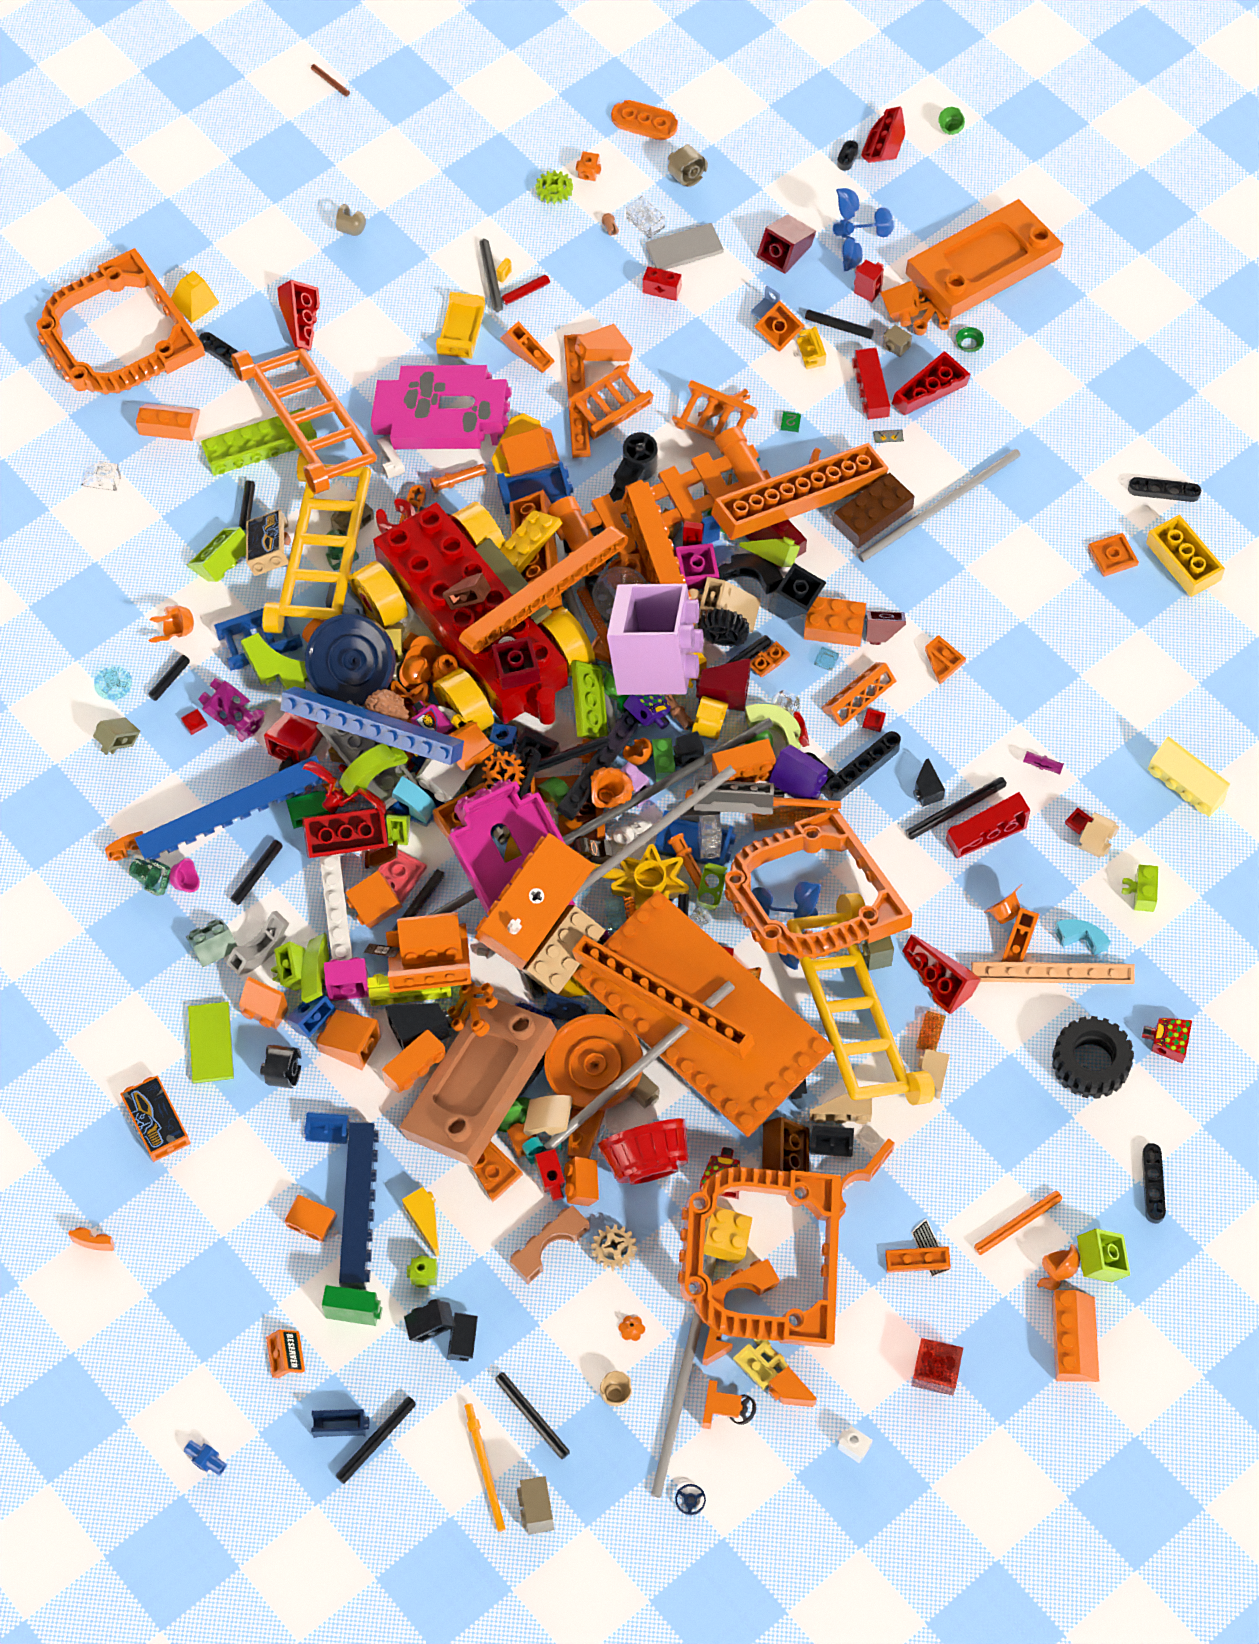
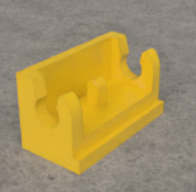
M814 326L813 328L800 331L799 335L803 337L797 338L796 342L806 369L825 366L827 354L817 327Z

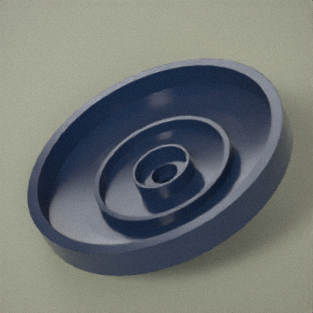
M342 614L326 620L310 637L305 652L306 673L314 690L320 695L345 703L351 700L354 705L364 706L366 699L373 692L386 690L392 681L395 671V650L389 635L377 622L362 615Z

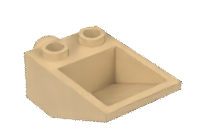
M707 577L703 594H700L697 589L688 590L692 599H697L698 602H701L699 619L703 612L708 609H729L732 612L736 611L737 614H742L743 618H746L749 623V632L753 633L761 599L727 581Z

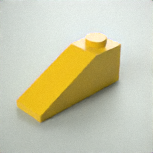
M421 1187L403 1198L402 1203L415 1226L437 1257L440 1254L434 1205L436 1199L431 1191L427 1192L424 1187Z

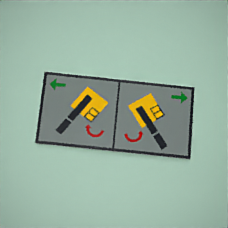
M903 430L874 431L875 443L904 442Z

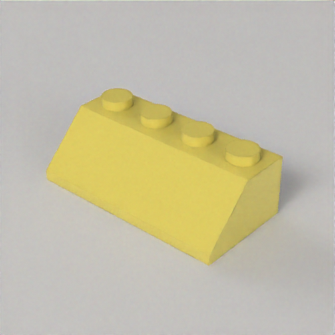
M1169 736L1150 760L1148 771H1150L1151 775L1163 781L1169 789L1176 791L1184 801L1190 802L1200 813L1210 817L1224 803L1230 783Z

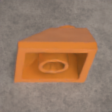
M779 300L754 327L780 352L805 325Z

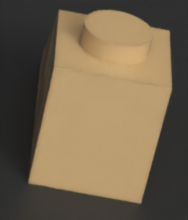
M925 1049L924 1056L920 1055L917 1067L931 1075L935 1087L934 1096L936 1099H940L950 1054Z

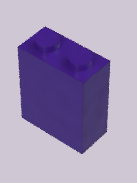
M789 745L780 751L769 783H774L775 787L793 798L818 800L821 796L820 789L827 780L826 774L829 768L793 745Z

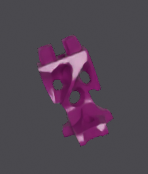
M215 678L210 684L216 691L212 697L204 692L198 698L203 705L202 710L225 727L229 724L235 726L234 728L239 732L237 738L240 742L251 738L261 728L266 713L259 709L251 712L245 708V705L250 700L231 683ZM233 696H238L241 702H234ZM220 712H226L225 719L220 716ZM237 712L242 714L240 721H237L235 718Z

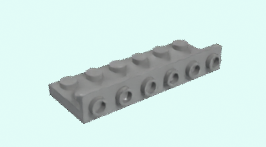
M351 700L347 702L349 704L354 705ZM322 723L316 725L348 767L355 759L369 749L383 744ZM407 763L383 770L371 780L367 787V790H370L385 802L386 809L398 801L392 798V792L402 776L420 787L415 779L417 775L414 772L409 773L407 770L409 768Z

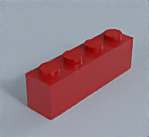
M877 347L855 350V356L852 358V367L857 371L855 373L856 383L860 384L858 391L859 397L863 398L864 401L862 402L863 413L867 414L868 420L889 417L891 406Z

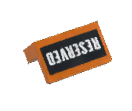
M279 1329L266 1337L272 1378H280L289 1372L301 1374L305 1372L300 1333L298 1331Z

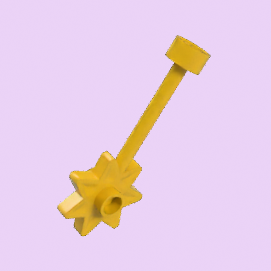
M510 835L506 845L505 863L522 855L512 835ZM654 844L648 845L641 860L627 857L619 863L621 869L613 868L602 876V878L615 881L611 884V893L613 895L634 897V904L636 905L634 908L637 910L656 890H659L668 899L678 898L679 894L689 895V886L677 878L683 868V858L675 857L661 861ZM593 863L596 866L592 871L598 868L601 864Z

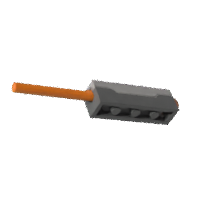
M696 779L694 792L710 780ZM725 781L695 804L694 810L720 811L723 813L739 812L742 814L758 813L765 815L773 814V806L778 805L841 809V801L774 797V783ZM693 788L686 791L685 799L694 793Z

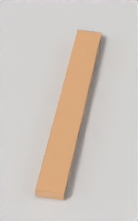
M971 962V971L981 979L980 982L1135 984V964Z

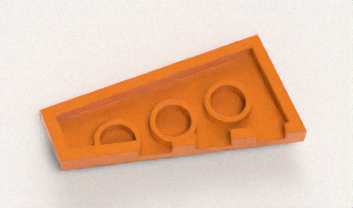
M491 1140L476 1165L472 1167L492 1203L523 1176V1172Z

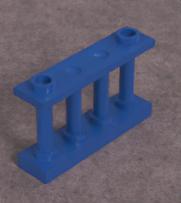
M264 608L214 625L218 640L225 639L232 657L227 658L230 671L239 670L244 666L250 665L245 653H238L232 636L243 633L245 638L252 636L250 630L262 627L263 630ZM285 616L283 627L285 639L275 642L272 633H266L263 630L268 645L280 654L303 647L300 634L293 636L287 621L288 616Z

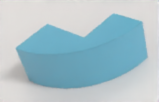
M403 776L401 777L392 792V798L407 805L411 816L427 823L433 814V810L436 809L434 801L416 784Z
M1066 919L1056 922L1054 932L1063 947L1085 939L1093 955L1109 949L1111 943L1109 937L1094 924L1078 919Z

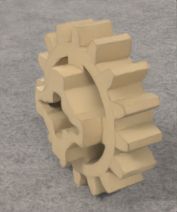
M614 1224L613 1229H610L607 1225L605 1232L599 1229V1237L594 1236L593 1241L595 1243L591 1244V1249L595 1250L592 1252V1257H598L596 1264L603 1263L604 1270L610 1266L612 1272H614L615 1267H618L620 1271L623 1270V1264L629 1267V1259L635 1260L634 1253L637 1252V1246H634L636 1238H631L632 1232L625 1233L624 1226L618 1230L617 1224ZM607 1239V1241L605 1242V1244H602V1245H601V1243L603 1242V1240ZM627 1251L626 1255L622 1257L623 1252Z

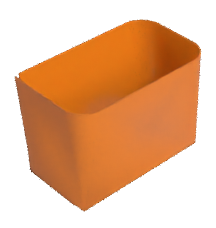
M297 1195L284 1221L287 1228L323 1243L337 1215L334 1210L306 1197Z

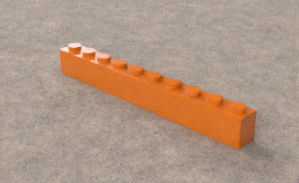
M583 935L573 948L572 952L578 963L740 1059L744 1060L754 1046L753 1035L749 1031L589 937Z

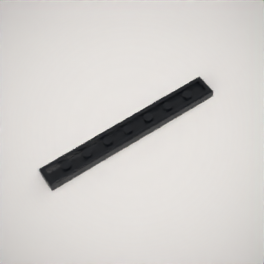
M627 709L607 736L610 745L597 750L556 808V811L572 821L591 795V776L594 774V771L602 767H610L641 722Z

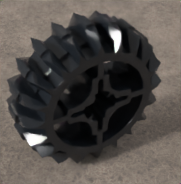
M708 609L703 612L698 622V629H702L703 638H705V641H710L711 644L725 647L739 646L744 644L749 635L747 619L743 618L742 614H737L736 611L732 612L729 609Z

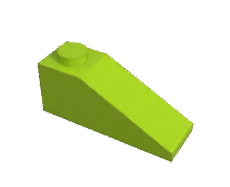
M787 537L739 543L740 547L781 567L789 568L795 562L800 546L794 544V540Z

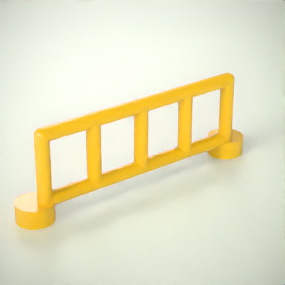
M302 452L299 453L297 479L299 482H306L280 601L279 603L266 602L264 606V632L281 634L285 616L330 619L334 616L342 615L371 477V469L369 467H361L339 475L359 477L354 501L314 498L315 494L310 490L304 475V466L309 465V462ZM323 464L325 468L334 466V464ZM311 509L351 512L347 536L306 533ZM303 546L344 547L339 572L298 569ZM296 580L336 583L332 607L290 605Z
M859 893L841 894L836 902V913L792 918L787 921L786 926L790 932L802 934L801 930L835 926L858 917L859 909L865 906V902ZM850 945L847 948L849 955L819 959L803 957V959H799L829 1043L834 1046L833 1054L850 1099L862 1100L904 1093L911 1105L931 1103L935 1094L933 1079L925 1070L906 1072L859 945ZM853 966L864 996L827 1001L816 971ZM869 1008L881 1039L843 1044L832 1013ZM886 1051L897 1082L859 1087L848 1056Z

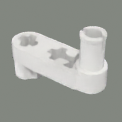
M390 436L377 439L378 447L387 463L382 465L386 478L390 479L404 474V465L392 446Z

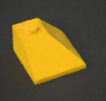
M194 270L179 280L171 296L178 310L192 324L219 304L218 299L206 281Z

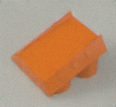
M468 722L449 734V736L464 740L462 759L456 762L462 771L469 770L475 764L482 763L489 755L494 753L495 743L492 744L477 726V722Z

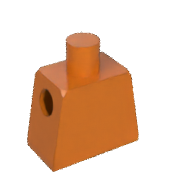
M909 281L881 292L888 313L894 322L900 321L902 327L909 326L911 324L910 318L919 313V289L915 283Z

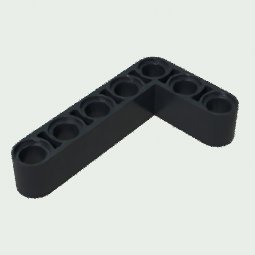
M895 731L887 732L837 774L829 768L826 774L827 780L821 787L820 792L828 800H842L899 752L901 743L899 733ZM805 752V754L809 755L813 759L828 767L815 754L811 752Z

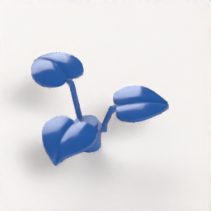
M837 188L839 211L845 219L834 223L833 233L836 236L846 238L843 243L844 271H849L861 263L863 251L861 245L855 243V238L848 235L853 233L856 228L876 226L877 236L882 238L888 237L894 229V221L889 209L881 207L875 212L874 219L876 223L853 225L848 220L855 217V212L860 207L859 197L852 189Z
M800 882L796 885L794 901L798 905L797 909L772 907L773 895L764 887H756L752 890V893L768 917L770 910L794 913V918L817 916L818 911L815 907L819 898L821 884ZM778 952L786 966L793 970H798V958L788 953L785 956Z

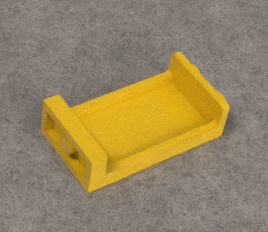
M461 292L449 293V305L441 335L436 340L437 354L473 359L486 308L484 296Z

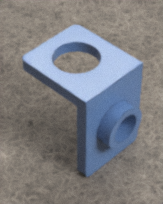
M766 286L764 298L751 310V313L762 319L780 300V293ZM769 292L772 293L776 299H773L770 296Z

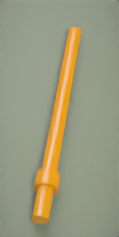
M468 1403L464 1405L468 1419L466 1424L468 1431L472 1434L497 1532L506 1530L479 1430L481 1429L480 1421L476 1419L473 1404Z

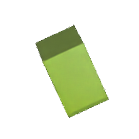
M395 813L387 815L388 844H393V841L397 840L398 845L408 846L411 815Z

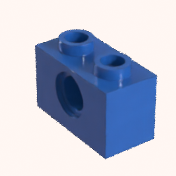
M322 994V996L308 1003L302 1001L286 1020L296 1033L310 1038L328 1017L335 1012L336 1008L327 996Z

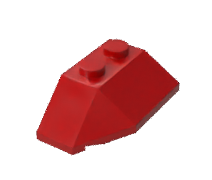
M901 106L886 109L883 112L884 115L870 129L861 153V157L868 163L897 159L906 134Z

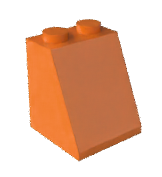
M539 427L501 440L502 445H500L502 455L506 457L507 463H505V467L511 476L525 475L558 466L560 459L551 429Z
M336 1009L334 1014L328 1017L324 1032H320L317 1037L316 1043L319 1052L362 1071L381 1038L378 1020Z

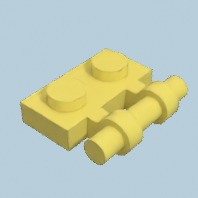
M754 1339L758 1347L754 1349L750 1344H747L733 1357V1360L764 1390L768 1387L769 1381L778 1375L774 1369L779 1367L781 1370H784L789 1365L784 1361V1356L781 1353L778 1354L771 1347L772 1344L768 1340ZM766 1353L772 1360L768 1363L761 1354Z

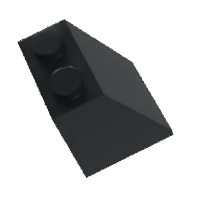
M793 563L776 589L768 611L783 620L808 613L827 582Z
M439 1003L388 1005L385 1007L388 1024L402 1051L427 1029L439 1041L450 1037L449 1029L451 1025L448 1021L450 1018L446 1009H441Z

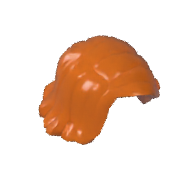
M602 767L599 770H595L591 776V798L596 807L613 808L631 799L632 791H634L632 780L625 772H621L620 769Z

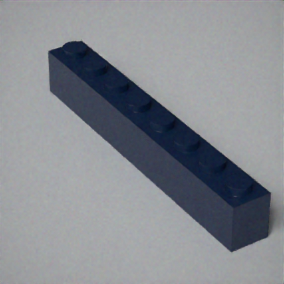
M349 1123L339 1285L343 1288L366 1290L367 1283L371 1281V1270H368V1262H372V1249H369V1242H373V1229H370V1223L374 1222L375 1210L371 1209L372 1202L376 1201V1189H373V1182H377V1169H374V1162H378V1150H375V1144L379 1143L380 1132L376 1130L375 1123Z

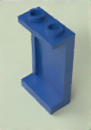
M559 461L557 468L511 478H505L504 473L497 474L498 488L505 513L510 514V502L544 490L551 504L564 497L571 496L573 486L567 480L569 478L567 467H564L562 461Z
M664 810L663 816H665L670 811ZM676 819L657 834L655 847L658 854L675 858L677 854L672 845H669L667 841L683 833V838L688 847H691L692 856L696 863L704 865L711 863L724 867L725 863L730 861L732 851L729 848L730 845H734L736 834L733 833L734 826H729V829L726 830Z

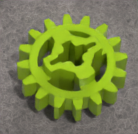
M553 170V173L547 171V175L541 174V179L537 178V184H535L537 196H540L541 201L546 199V204L550 201L553 202V205L557 201L562 204V200L568 201V196H572V191L574 190L572 178H569L568 173L563 175V171L556 173V170Z

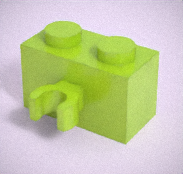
M1138 864L1135 881L1130 878H1123L1122 884L1128 885L1129 888H1122L1121 893L1124 895H1129L1132 892L1135 893V911H1155L1158 901L1159 866Z
M289 941L274 949L277 966L272 967L271 972L278 974L272 978V981L297 991L301 989V973L305 947Z

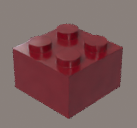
M530 636L491 645L492 657L502 690L540 681V669Z

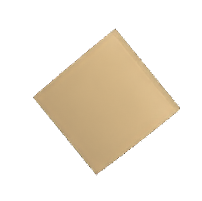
M551 1095L531 1099L523 1132L529 1137L544 1131L549 1136L566 1131L573 1098L567 1095Z

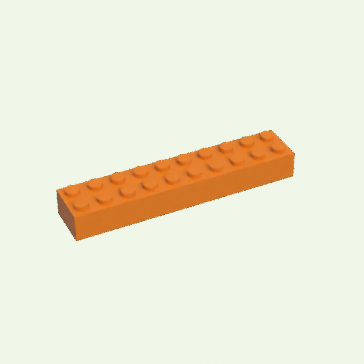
M866 443L716 498L711 515L730 540H734L864 491L888 473L889 468L872 446Z

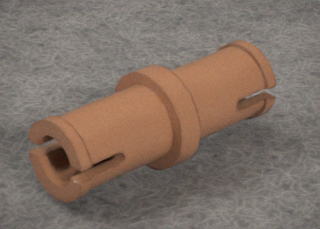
M668 694L669 698L665 696L671 706L672 718L677 719L685 731L694 725V721L687 715L685 708L678 704L672 694Z

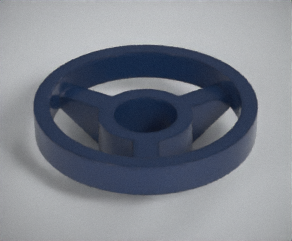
M686 1484L677 1491L675 1503L678 1510L683 1514L696 1515L704 1509L706 1495L698 1485ZM687 1487H694L700 1490L701 1493L697 1495L693 1493L685 1494L682 1490ZM678 1495L684 1498V1504L688 1507V1512L679 1506ZM703 1496L704 1502L702 1507L692 1512V1508L696 1506L697 1500ZM688 1497H693L695 1502L689 1504L686 1500Z

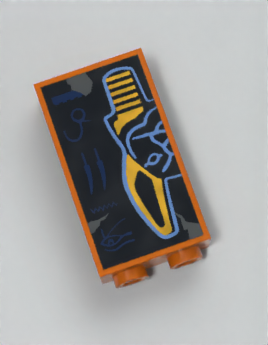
M158 1075L148 1077L142 1083L136 1086H129L124 1092L120 1093L153 1162L191 1144Z

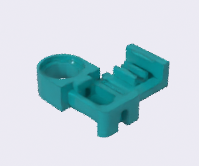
M533 1137L522 1145L526 1158L531 1165L535 1164L536 1154L547 1151L538 1137ZM561 1143L558 1145L560 1151L563 1150Z

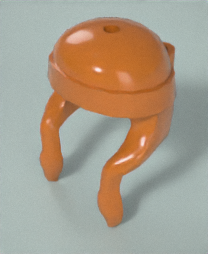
M178 605L164 608L166 615L154 616L149 619L157 623L164 621V636H155L148 641L157 643L169 641L174 636L178 638L187 636L194 628L192 612L187 607Z

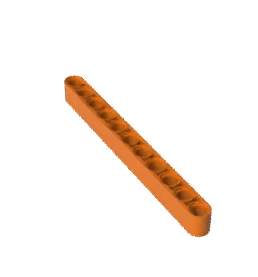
M614 526L608 527L465 629L459 637L460 643L474 654L480 652L622 550L628 542V537Z

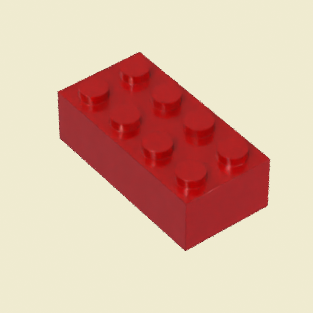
M376 807L302 817L308 858L388 847L385 819Z

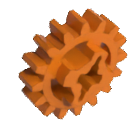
M498 751L497 757L491 754L492 760H485L488 766L482 768L486 772L482 778L488 779L485 783L486 786L495 783L492 779H499L505 782L509 779L511 780L513 775H515V778L511 783L517 781L518 785H522L519 779L525 778L521 774L525 767H519L522 761L520 759L515 761V754L509 757V752L505 751L503 756ZM505 760L511 761L514 766H507ZM497 763V766L495 767V769L492 770V767L494 766V764ZM502 769L507 770V773L504 775L505 777L499 775Z

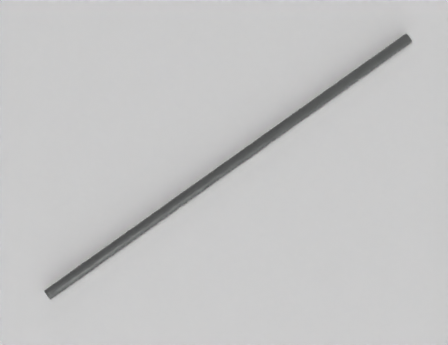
M767 718L635 794L624 804L620 803L562 837L565 844H571L574 840L583 837L712 762L713 753L738 747L773 726L771 719ZM471 889L428 915L452 913L478 897L474 889Z

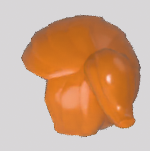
M1073 1244L1070 1245L1069 1250L1052 1252L1043 1257L1042 1266L1049 1277L1041 1278L1037 1283V1287H1044L1050 1291L1057 1290L1062 1280L1069 1279L1077 1273L1080 1266V1255L1078 1249Z

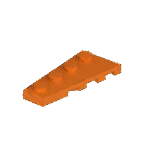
M572 1107L570 1120L582 1110ZM606 1109L596 1111L569 1135L567 1154L569 1158L580 1157L590 1159Z

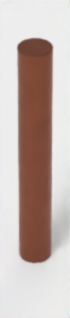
M316 64L311 65V70L345 97L350 95L348 89Z

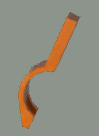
M888 1138L864 1169L849 1172L842 1178L840 1184L839 1220L845 1214L847 1206L843 1200L842 1191L854 1181L863 1180L869 1182L894 1151V1141Z

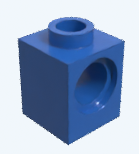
M494 723L492 730L488 731L487 738L490 742L503 748L502 751L513 753L517 740V728L515 726Z

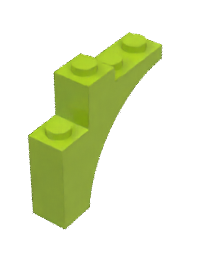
M259 632L241 640L240 645L260 685H270L277 681L276 678H279L284 690L294 686L306 690L305 681L308 683L310 681L306 673L305 661L294 660L276 652L262 639Z

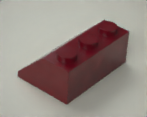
M789 519L744 535L749 541L790 538L794 540V544L800 546L797 557L804 554L807 550L806 537ZM775 564L778 569L782 568L781 566Z

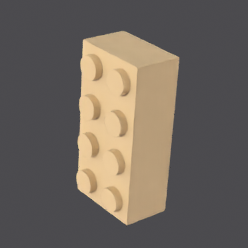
M568 905L522 971L545 990L558 995L580 966V963L575 960L573 955V948L583 935L597 942L606 930L576 905Z

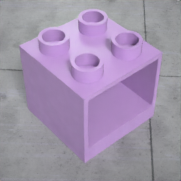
M623 584L617 586L607 633L617 695L687 694L689 678H698L699 659L698 655H694V653L703 652L704 638L702 629H694L693 623H698L699 602L697 599L689 600L687 584Z

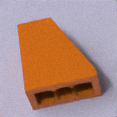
M613 323L577 336L575 350L584 361L627 362L631 359L633 347Z

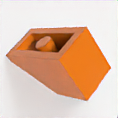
M789 1366L769 1381L768 1393L775 1401L779 1400L783 1405L814 1407L816 1405V1396Z

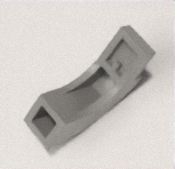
M277 910L272 911L261 931L251 941L233 948L226 964L238 976L253 971L275 953L274 949L282 945L287 937L284 933L290 923Z

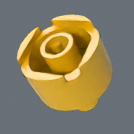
M702 696L692 732L698 731L700 736L718 740L728 703Z

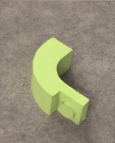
M771 704L745 706V718L748 728L770 718L773 726L769 729L776 731L783 737L786 747L793 745L797 749L801 748L798 739L801 729L796 719L789 712Z

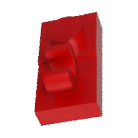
M685 521L683 527V546L702 544L703 524Z

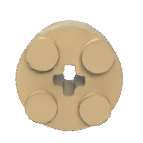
M1094 812L1091 816L1093 818L1092 823H1087L1079 840L1081 844L1078 845V848L1100 858L1108 854L1112 846L1109 842L1117 835L1120 826L1117 825V822Z

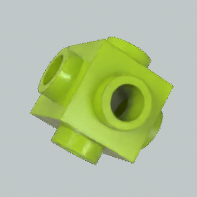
M424 1255L411 1258V1265H407L406 1271L411 1285H415L417 1288H426L428 1285L437 1286V1258H429Z

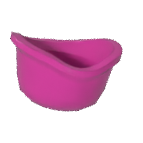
M185 858L171 867L169 880L176 890L192 893L199 889L200 879L194 862L190 858Z

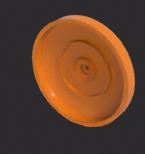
M587 1014L567 1022L556 1032L546 1050L544 1068L547 1080L556 1095L571 1096L573 1098L571 1107L583 1110L644 1055L637 1036L623 1021L605 1014ZM643 1071L598 1111L614 1107L629 1097L637 1087Z

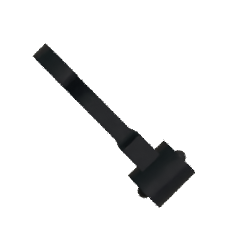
M635 432L624 440L622 461L613 475L614 486L609 493L613 503L623 499L625 486L639 480H647L655 474L658 463V446L656 440L650 434ZM601 524L591 528L590 531L593 536H596L603 532L604 528ZM563 540L564 556L566 558L572 551L566 540ZM611 558L606 560L605 563L607 564L611 560Z

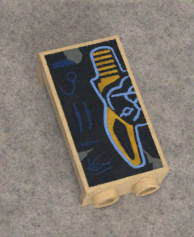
M281 509L246 521V563L254 576L288 564V559L284 553V528L289 526Z

